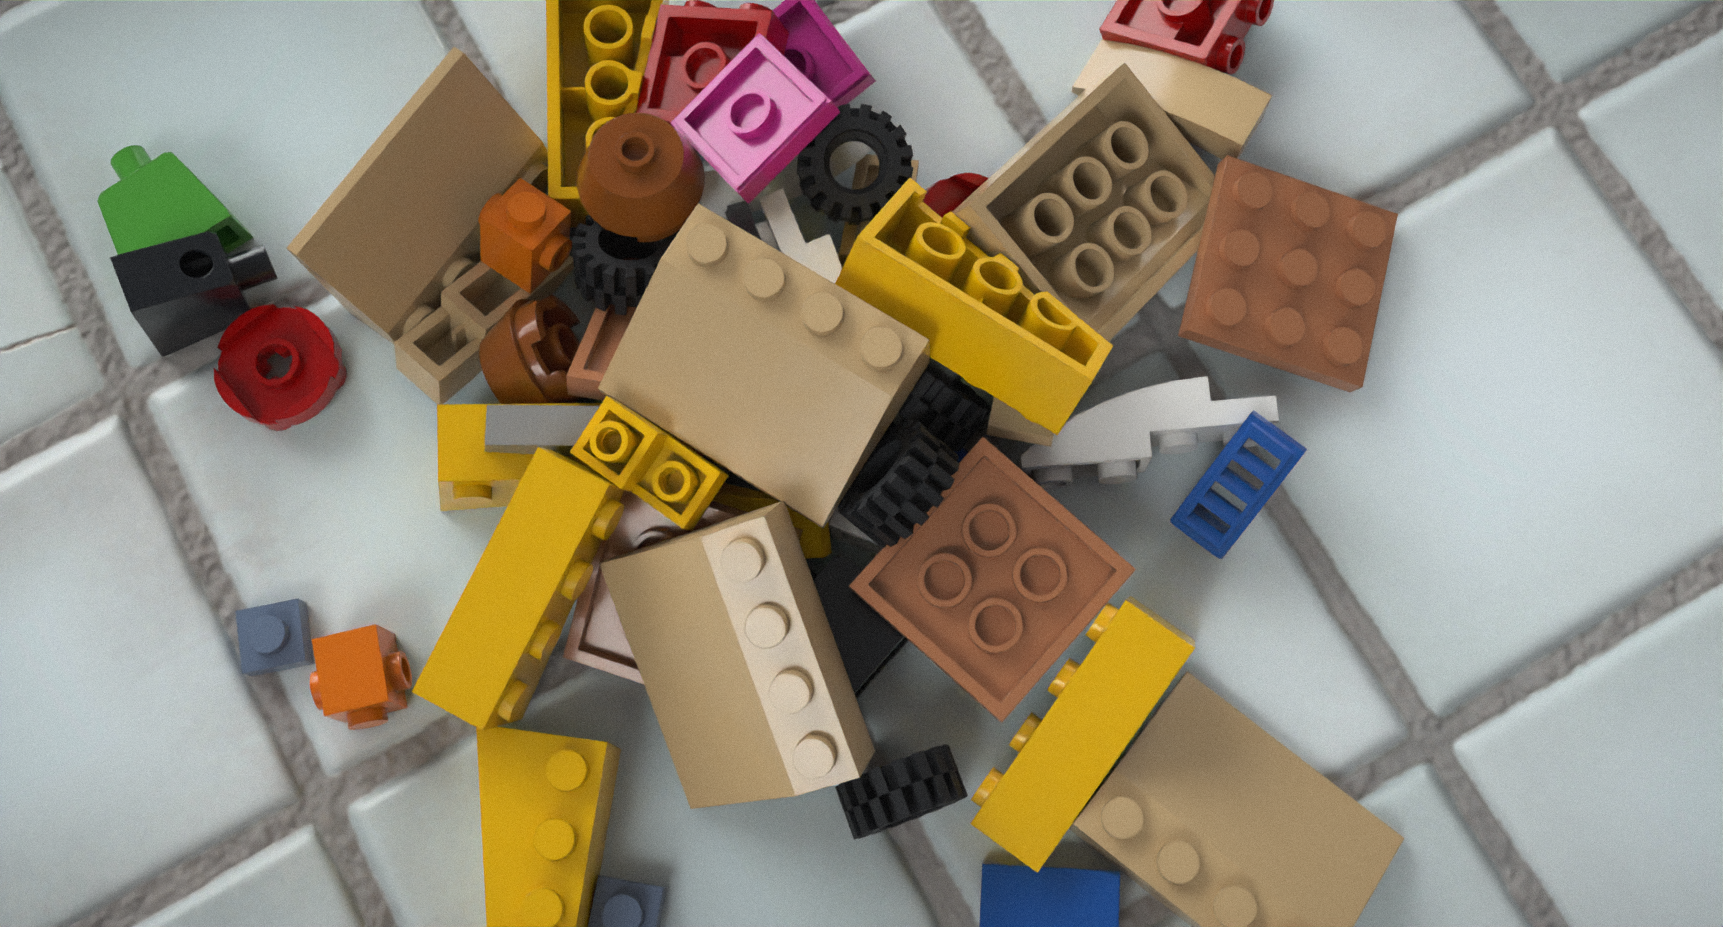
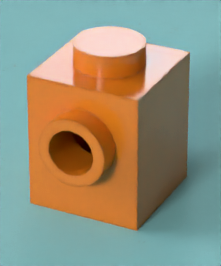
M519 178L503 195L500 193L493 195L480 212L478 223L480 225L481 262L529 294L551 272L558 270L571 252V210L522 178Z
M374 624L312 639L317 671L310 674V690L316 707L319 710H323L325 717L344 723L348 722V729L358 730L385 724L389 721L387 713L408 708L405 690L412 687L411 668L406 654L403 651L398 652L395 633Z

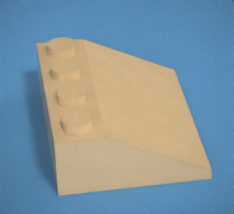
M453 47L286 249L350 314L394 344L396 340L441 306V291L477 265L481 260L478 218L486 202L497 193L503 195L519 178H522L542 192L546 190L548 186V151L541 139L462 51Z
M1124 62L1083 91L952 212L971 227L966 236L969 241L989 257L1002 253L1020 268L1018 273L1022 278L1023 285L1034 295L1039 292L1048 291L1109 342L1198 251L1215 175Z
M698 203L661 257L598 389L601 393L612 397L779 502L785 501L788 508L824 529L930 362V340Z
M785 501L599 563L691 809L794 797L860 778L875 753V749Z
M1188 671L1182 676L1100 783L1069 827L1073 833L1191 927H1354L1404 840V837Z

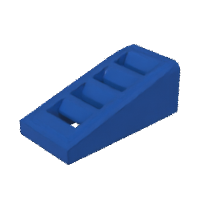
M1253 410L1170 518V522L1212 555L1223 559L1307 449ZM1249 438L1281 461L1276 469L1243 446ZM1234 460L1264 482L1260 489H1257L1230 469L1228 465ZM1215 482L1246 503L1245 509L1241 511L1214 491L1212 486ZM1199 503L1231 527H1226L1224 524H1222L1220 521H1218L1216 518H1214L1212 515H1210L1208 512H1206L1204 509L1198 506Z

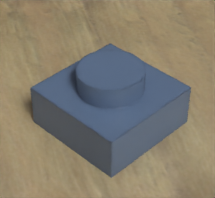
M297 598L235 611L242 674L252 677L314 664L307 602Z
M598 875L588 927H660L667 887Z

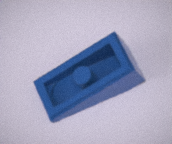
M982 863L979 927H1119L1120 871L1041 867L1037 873L1029 866Z

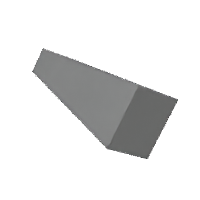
M487 405L484 452L535 454L537 448L541 447L557 451L564 456H574L570 453V450L599 406Z

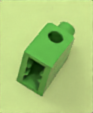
M131 145L119 150L112 157L110 164L120 181L102 191L97 202L118 255L207 231L217 233L228 254L253 238L249 230L172 152L162 153L151 160L142 146Z

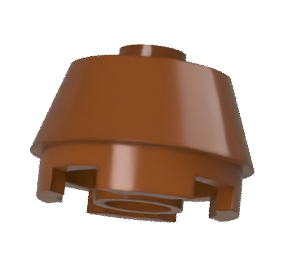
M646 113L623 114L605 123L594 135L581 159L577 172L578 194L583 207L593 220L605 230L623 236L637 237L638 242L658 241L679 231L700 202L705 185L704 167L697 150L680 132L665 120Z
M550 295L542 300H517L480 342L479 359L483 374L490 389L501 404L585 403L588 399L586 397L569 395L567 392L566 375L580 345L571 328L581 322L574 312L554 295Z

